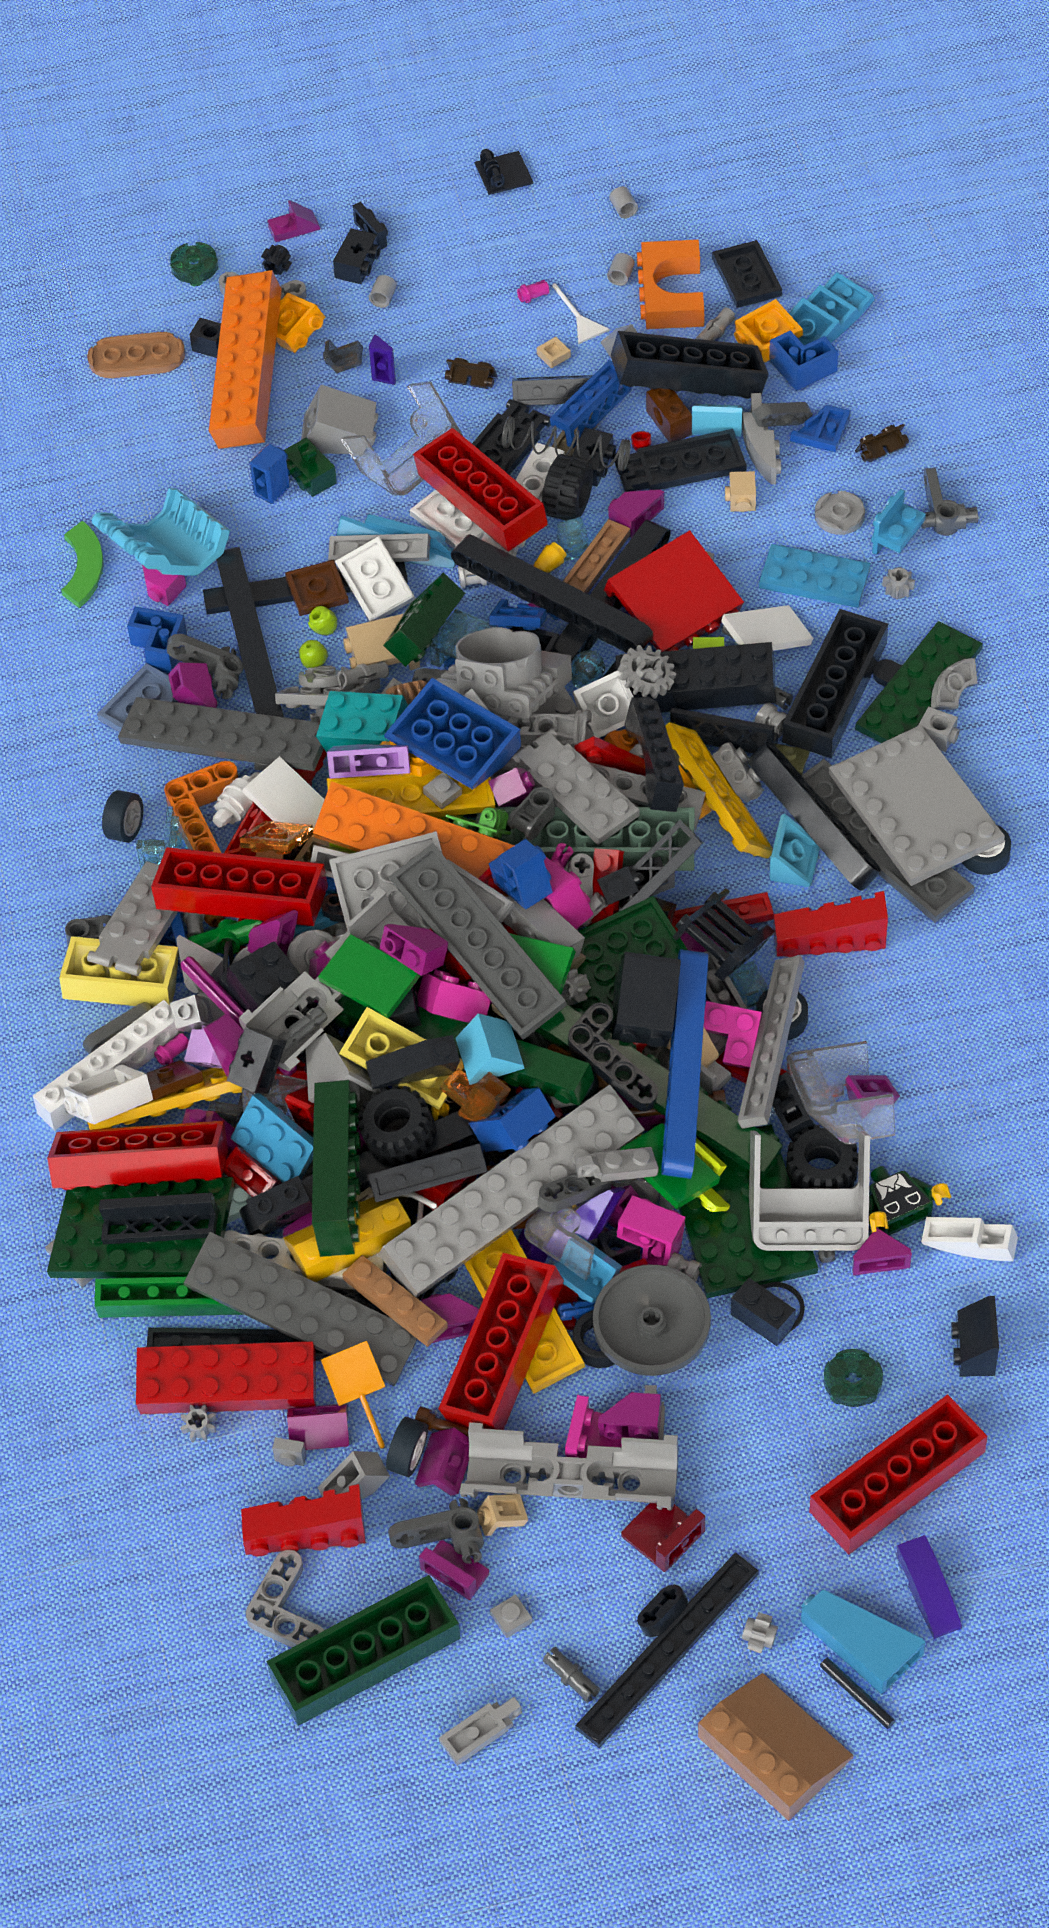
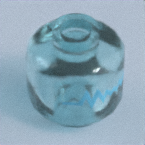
M591 650L580 651L575 655L571 662V682L575 687L581 688L602 678L606 667L601 655Z

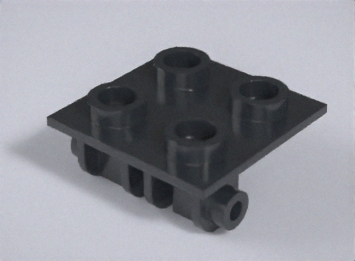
M483 149L480 154V161L474 162L488 195L533 184V180L519 151L494 157L491 150Z

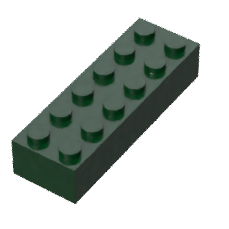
M349 1080L314 1083L312 1224L320 1257L355 1254V1242H360L359 1225H356V1219L360 1218L359 1201H356L357 1195H360V1180L356 1178L357 1172L361 1171L360 1156L356 1155L357 1149H361L360 1132H356L358 1121H360L358 1117L360 1109H357L356 1091L351 1092Z
M427 1575L266 1661L269 1676L299 1726L461 1639L459 1623L430 1575Z

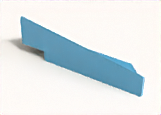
M368 514L365 523L343 515L339 519L336 536L428 533L431 537L429 561H409L405 563L454 568L456 565L450 555L453 548H449L445 544L446 538L440 532Z

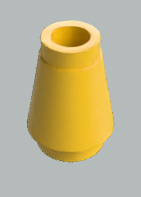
M552 542L550 545H545L533 566L549 574L564 563L567 554L560 545Z

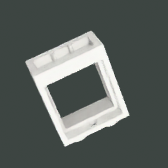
M123 1064L63 1088L66 1097L63 1101L68 1113L92 1124H97L153 1100L147 1075Z

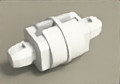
M255 772L251 776L244 775L241 778H236L230 785L224 788L222 794L217 798V803L214 805L217 812L213 816L212 821L217 827L221 828L228 823L234 824L244 819L253 801L242 790L260 772Z

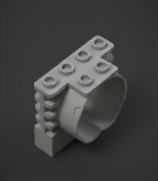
M502 627L486 628L470 633L458 641L456 644L455 664L449 667L448 671L441 675V678L436 680L461 695L473 689L492 713L528 719L532 712H535L539 705L546 701V698H550L553 692H559L572 680L571 655L541 651L538 636L531 632H513Z

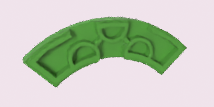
M83 520L64 534L65 541L71 545L77 555V567L73 577L61 589L62 596L78 608H81L96 591L104 567L99 540L94 531Z

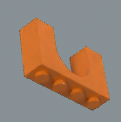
M699 239L641 242V252H637V267H642L641 270H638V284H643V287H639V301L644 302V305H640L641 320L645 319L646 329L704 327L703 292L671 293L657 286L661 279L668 276L700 274Z

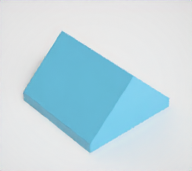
M693 404L692 435H705L733 429L736 437H741L743 406Z
M786 814L780 817L770 858V881L808 887L812 884L820 847L800 825Z
M478 1013L456 1037L469 1085L525 1069L512 1027L505 1020Z

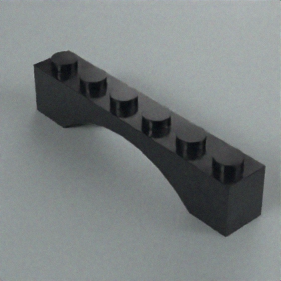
M631 697L625 720V728L628 738L638 739L642 747L646 772V797L651 810L677 812L684 783L658 702L649 697Z

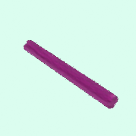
M188 956L181 962V969L224 1014H228L242 1028L239 1017L245 1010L193 957ZM297 1065L290 1071H286L279 1066L278 1069L286 1077H290L297 1071Z

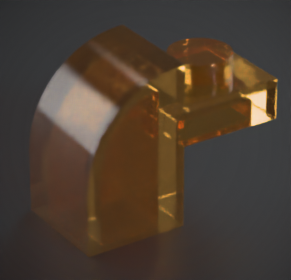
M459 1068L440 1087L442 1092L461 1106L457 1114L470 1121L486 1119L504 1102L511 1091L507 1085L490 1072L478 1083L469 1085L467 1075Z

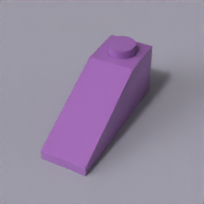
M408 745L333 746L327 751L330 779L411 773Z

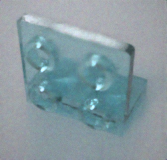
M455 609L430 645L431 664L440 668L449 657L456 659V644L461 638L470 633L497 626H492L488 622Z
M167 806L164 840H137L136 851L140 870L146 861L160 865L167 847L182 848L179 816H174L173 806Z

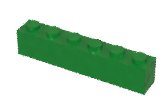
M186 1277L95 1279L94 1307L99 1318L244 1315L184 1286Z

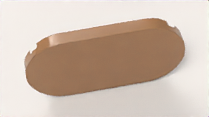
M152 332L103 338L97 341V345L93 348L91 347L87 354L89 367L93 373L103 378H120L170 372L179 367L183 362L185 349L179 337L177 339L169 332Z

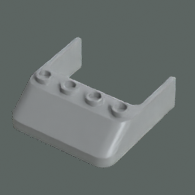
M750 1131L749 1207L752 1239L757 1247L766 1251L859 1250L868 1239L870 1135L865 1131H859L858 1182L852 1188H761V1135L757 1131Z

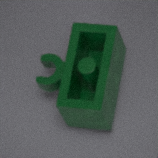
M307 437L284 450L287 454L286 463L290 473L289 476L292 475L300 489L306 490L312 497L337 483L335 466Z

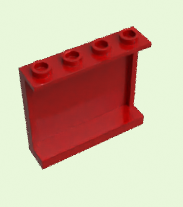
M690 530L609 578L604 588L609 598L616 595L633 618L651 628L654 636L650 642L656 650L659 649L661 652L679 650L685 645L691 647L693 645V637H700L705 633L708 635L714 633L719 629L723 615L740 612L744 603Z

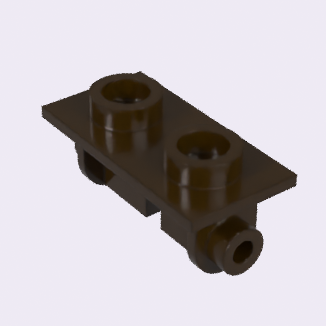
M463 358L446 360L450 370H446L445 380H449V383L466 385L468 377H472L470 386L484 389L493 387L494 378L492 377L497 378V373L491 364L486 362H478V364L468 363Z
M893 424L884 428L876 436L873 434L866 435L860 439V444L855 452L862 451V460L864 462H872L886 455L884 446H886L889 454L905 448L906 444L909 443L907 435H902L901 433L905 425L901 424L895 427Z

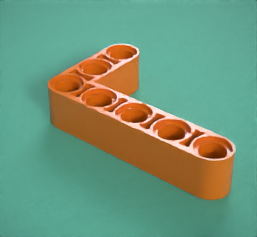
M222 761L173 779L165 785L164 791L168 810L189 850L221 853L199 807L217 801L224 788L238 778L237 767L233 762Z

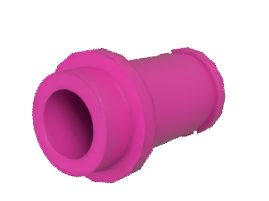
M545 280L527 286L523 284L517 289L519 300L525 303H530L531 299L549 294V286Z
M559 843L550 860H557L565 868L574 851L569 846L563 854L562 852L567 844Z
M178 1033L177 1036L165 1045L157 1046V1051L154 1052L155 1058L163 1066L173 1063V1059L187 1049L189 1040L184 1034Z

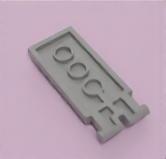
M550 729L533 741L535 749L527 745L515 753L510 761L514 766L520 764L526 771H529L537 788L546 787L550 789L554 796V804L599 845L639 817V809L569 743L565 746L556 739L558 736L555 730Z
M145 862L101 932L99 947L95 952L90 951L88 953L87 961L111 968L115 962V970L135 976L140 975L142 960L144 958L150 959L178 911L156 909L151 885L159 868L158 864Z

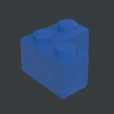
M790 330L770 340L769 361L789 384L798 391L837 372L838 350L825 336L803 345Z
M135 606L127 625L130 644L145 648L147 664L161 672L170 673L175 667L177 659L172 658L167 653V641L174 634L187 635L184 615Z
M526 839L489 863L494 884L525 910L553 893L550 884L552 878L544 863L546 856L538 845L534 846Z
M539 1088L523 1089L503 1106L486 1108L469 1122V1125L479 1142H482L485 1152H503L508 1149L518 1151L529 1144L528 1139L546 1130L548 1128L547 1123L556 1116Z

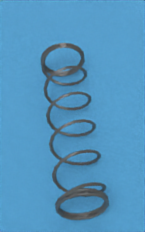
M509 416L503 428L502 446L503 448H508L511 445L514 450L520 449L531 431L533 450L537 455H540L547 449L554 435V447L558 456L556 445L557 427L556 425L553 427L545 448L541 452H537L533 436L534 421H531L524 441L518 448H515L512 444L515 419ZM577 430L573 442L565 455H568L570 453L577 438V453L579 459H581L579 451V430ZM600 434L595 448L587 461H590L599 444L602 465L605 468H609L619 455L618 469L619 471H624L630 456V440L622 439L615 458L609 466H606L602 457V435Z

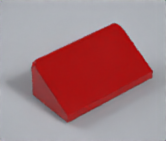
M236 1146L226 1159L223 1172L228 1177H233L234 1182L251 1197L282 1183L242 1147Z

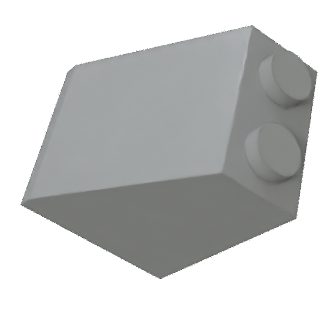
M320 385L304 414L301 440L307 437L323 454H364L369 445L373 446L376 439V432L373 431L378 420V413H375L376 402Z
M324 1033L306 1047L308 1101L314 1103V1083L349 1080L351 1092L356 1091L357 1109L364 1110L363 1103L370 1101V1095L374 1092L376 1094L381 1093L380 1089L382 1088L372 1090L367 1069L340 1055L339 1053L345 1043Z

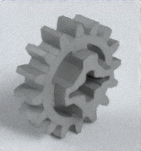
M638 645L636 650L630 648L627 654L623 655L618 667V671L621 672L619 679L627 681L624 686L625 688H634V695L641 692L643 697L651 694L653 699H656L658 694L664 696L667 690L671 689L676 673L672 671L674 664L667 663L668 656H660L661 650L658 649L656 652H653L651 646L643 650Z

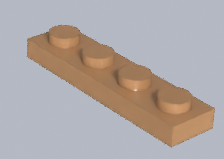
M608 519L563 582L588 594L631 535V529Z
M363 1255L342 1274L345 1282L425 1346L429 1347L448 1328L447 1322Z

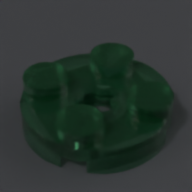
M196 242V246H188V243L182 244L172 252L170 257L172 275L182 282L190 283L191 286L202 285L203 281L211 278L219 267L215 250L210 245L202 242Z
M842 1350L830 1362L828 1361L825 1366L824 1387L835 1404L850 1407L871 1404L875 1402L882 1388V1367L877 1360L875 1362L874 1359L869 1357V1353L863 1350ZM850 1373H856V1377L861 1378V1380L851 1383L846 1378L850 1376Z

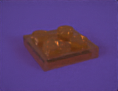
M264 821L240 837V848H250L252 852L272 850L276 854L291 853L292 849L304 844V841L313 836V825Z

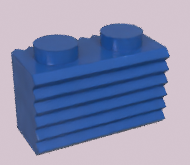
M270 443L249 463L251 467L250 473L252 474L251 480L253 481V493L264 501L274 504V501H277V498L284 491H287V488H290L288 478L290 473L287 469L286 452L282 448L275 447Z

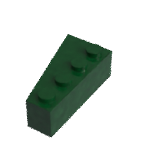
M443 572L410 603L383 646L405 667L411 661L417 663L426 654L425 650L433 643L432 639L439 633L441 626L446 622L448 616L466 593Z

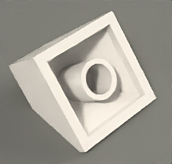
M619 671L573 691L578 710H582V712H585V710L591 711V723H587V725L597 738L625 726L628 708L633 695L630 688L624 687L626 680L619 679L621 675Z

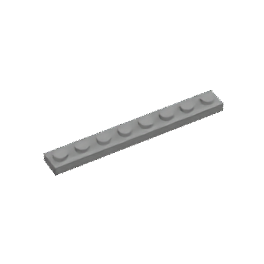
M801 955L775 960L737 1120L741 1128L766 1125L769 1122L805 964Z

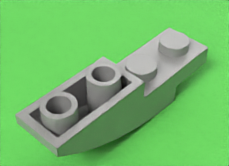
M751 393V412H742L744 443L756 469L770 484H776V474H781V459H776V455H780L779 440H774V430H768V426L759 427L752 413L756 408L766 403H762L761 393Z

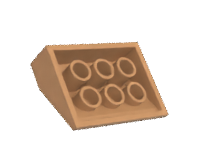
M763 1673L720 1701L698 1722V1738L788 1821L853 1759V1754Z

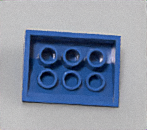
M434 678L430 679L384 734L386 739L396 745H408L410 753L472 790L503 768L521 747V735L518 727Z

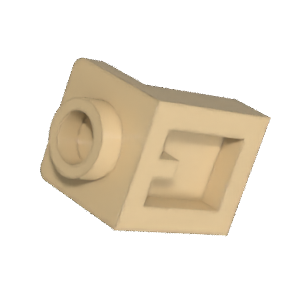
M520 1494L488 1495L477 1511L479 1524L482 1526L485 1536H491L497 1527L524 1526L528 1521Z

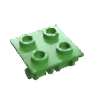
M485 808L481 813L479 822L461 816L446 814L447 818L454 820L453 824L473 830L479 827L478 833L501 838L502 834L511 835L512 833L505 830L509 816L503 809Z

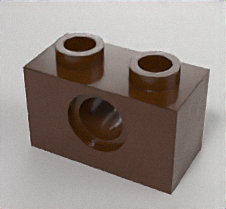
M661 388L646 391V412L668 442L681 440L692 435V414L675 391Z

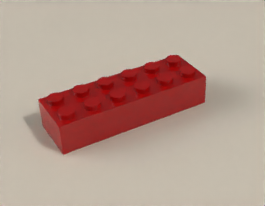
M451 428L413 454L418 475L506 551L509 552L548 525L544 504L454 428Z
M170 847L166 848L151 885L156 909L261 921L296 910L298 912L296 924L307 926L315 925L328 888L325 867L321 863Z
M224 1121L56 1132L47 1160L52 1188L71 1190L82 1186L100 1188L104 1185L112 1184L128 1186L133 1183L142 1182L157 1184L161 1181L172 1180L175 1182H185L189 1179L214 1180L217 1177H222L229 1150Z
M502 1253L438 1408L446 1421L468 1428L469 1422L483 1423V1429L504 1430L564 1282L556 1266Z
M311 1341L137 1347L136 1406L140 1414L189 1413L191 1411L190 1405L195 1409H201L203 1405H206L207 1412L282 1410L316 1406V1350L314 1343Z
M947 1394L811 1495L809 1512L849 1555L984 1454L988 1436Z

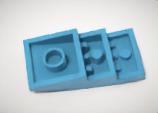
M836 272L824 287L819 285L807 300L802 298L789 314L803 329V336L798 338L803 345L823 336L832 343L875 301L873 294Z

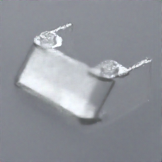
M431 381L413 383L407 386L419 406L410 417V426L415 436L384 461L373 450L365 435L347 436L341 439L360 472L394 496L406 495L424 481L418 475L413 456L415 452L451 428H454L463 436Z
M867 1041L797 1051L787 1056V1070L807 1114L838 1140L845 1144H855L859 1141V1131L867 1132L870 1135V1140L895 1136L893 1094L836 1102V1100L844 1095L845 1079L848 1075H869Z
M644 1178L612 1181V1185L616 1187L631 1185L641 1199H648L653 1204L659 1206L661 1194ZM578 1186L569 1187L574 1192L582 1191V1188ZM589 1200L557 1212L538 1210L526 1222L524 1232L526 1239L586 1281L590 1276L595 1247L576 1235L575 1232L579 1229L581 1218L576 1210Z

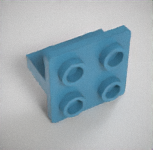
M902 489L895 496H890L883 512H878L873 520L875 529L871 542L873 543L872 553L875 555L884 546L901 553L925 521V513L904 504L905 491Z
M578 1234L571 1237L562 1259L553 1264L563 1278V1284L576 1292L581 1299L590 1303L596 1301L603 1287L618 1275L622 1268L619 1263Z

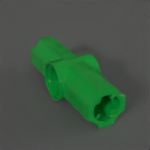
M225 919L218 924L216 929L188 937L187 939L215 954L221 953L223 955L226 941H231L233 954H236L240 950V946L249 944L251 928L264 921L245 919L238 922L233 919Z

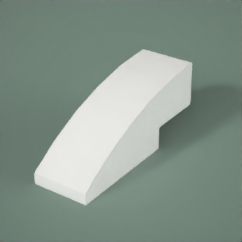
M926 1217L921 1242L923 1245L957 1255L995 1261H1014L1018 1236L1013 1225L984 1224L982 1218Z

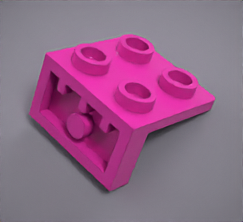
M577 1395L565 1446L566 1457L587 1458L588 1445L622 1448V1437L620 1439H609L599 1435L598 1417L603 1413L595 1412L594 1409L589 1408V1397Z

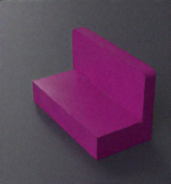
M347 1403L341 1406L333 1404L288 1408L289 1440L304 1442L305 1450L349 1446Z
M455 1428L432 1433L415 1480V1485L424 1487L434 1484L450 1496L458 1494L469 1462V1437Z
M444 1540L439 1541L433 1551L426 1547L419 1555L421 1570L468 1600H471L490 1574L488 1568L478 1562L474 1563L472 1558H470L472 1564L464 1563L462 1555L456 1553L454 1547Z

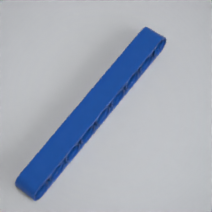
M683 949L679 950L677 958L681 960L673 1033L671 1035L661 1175L691 1179L695 1158L709 955L704 952Z

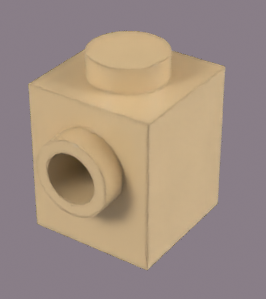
M755 471L729 473V486H725V501H730V512L756 511Z

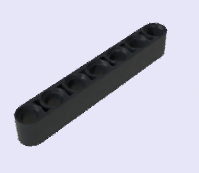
M764 741L748 759V764L844 877L855 888L863 891L881 872L880 866L783 753L771 742Z

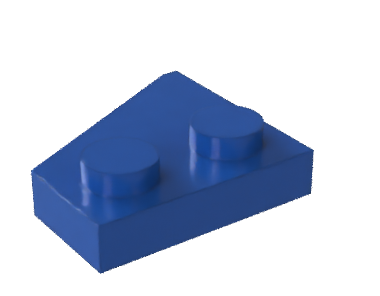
M826 405L819 410L817 415L811 416L806 420L805 426L799 431L793 430L791 432L790 442L836 453L850 419L851 410Z
M500 599L489 615V623L492 626L507 629L514 626L523 627L525 630H536L541 628L546 620V609L532 607L523 603L517 604L518 608L508 606V600Z

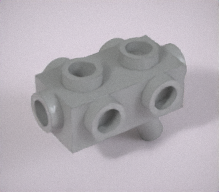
M730 742L723 744L712 755L737 796L747 803L757 799L764 789L761 786L760 777L748 765L747 761L749 758L740 747L736 749Z

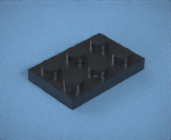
M757 240L712 252V260L736 308L782 296V288Z

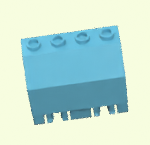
M168 488L162 511L147 524L124 523L113 513L98 512L92 518V524L104 534H108L111 540L130 555H134L135 559L147 569H157L162 574L197 576L224 553L230 529L177 488Z

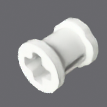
M458 566L461 589L473 584L481 583L483 586L487 585L486 580L477 575L471 576L475 574Z

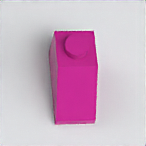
M143 566L147 593L155 602H161L169 606L186 587L185 575L162 574L157 569H147Z

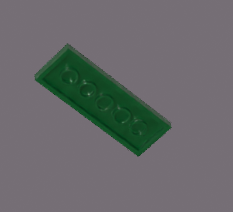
M938 621L856 722L855 730L883 743L917 727L928 706L931 707L932 691L940 674L947 667L958 661L976 658L982 650L983 643Z

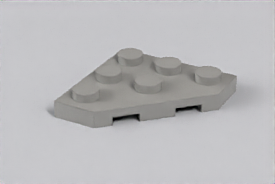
M380 679L344 688L340 685L324 688L302 687L299 691L298 686L287 687L275 693L276 704H286L287 708L309 705L310 709H321L326 705L329 691L372 693L380 688Z

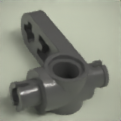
M924 468V486L930 512H923L926 514V517L921 525L922 529L933 527L934 531L938 534L949 536L956 533L958 529H966L967 523H978L977 507L965 508L964 503L957 504L952 500H943L936 468Z
M174 634L169 637L167 653L172 658L185 663H207L216 695L220 698L222 693V699L232 697L233 691L238 687L239 675L244 669L242 661L236 656L235 649L232 648L230 653V647L220 649L185 634Z
M459 1498L461 1506L457 1505L455 1499L450 1502V1510L400 1521L393 1524L388 1530L391 1545L399 1549L451 1538L455 1552L462 1555V1560L466 1564H472L470 1556H473L474 1563L482 1558L480 1549L483 1547L484 1541L478 1515L474 1509L468 1507V1501L463 1498Z

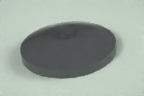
M642 1265L619 1273L603 1287L594 1305L593 1328L600 1349L614 1364L626 1371L639 1375H664L685 1367L703 1350L710 1333V1307L704 1292L692 1278L679 1270L667 1266Z

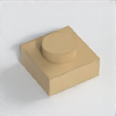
M557 337L536 348L537 355L550 368L571 358V350Z

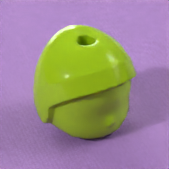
M325 606L314 608L309 615V627L315 633L324 636L335 632L338 621L334 612Z
M308 640L301 645L299 656L306 668L322 666L328 658V652L319 641Z

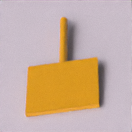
M362 1342L321 1359L338 1405L341 1406L360 1398L377 1443L381 1449L384 1448L385 1444L365 1395L385 1388L368 1342Z

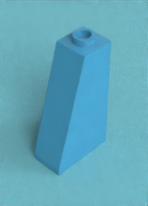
M824 1589L816 1596L814 1594L810 1595L801 1606V1622L881 1695L924 1655L926 1642L921 1637Z

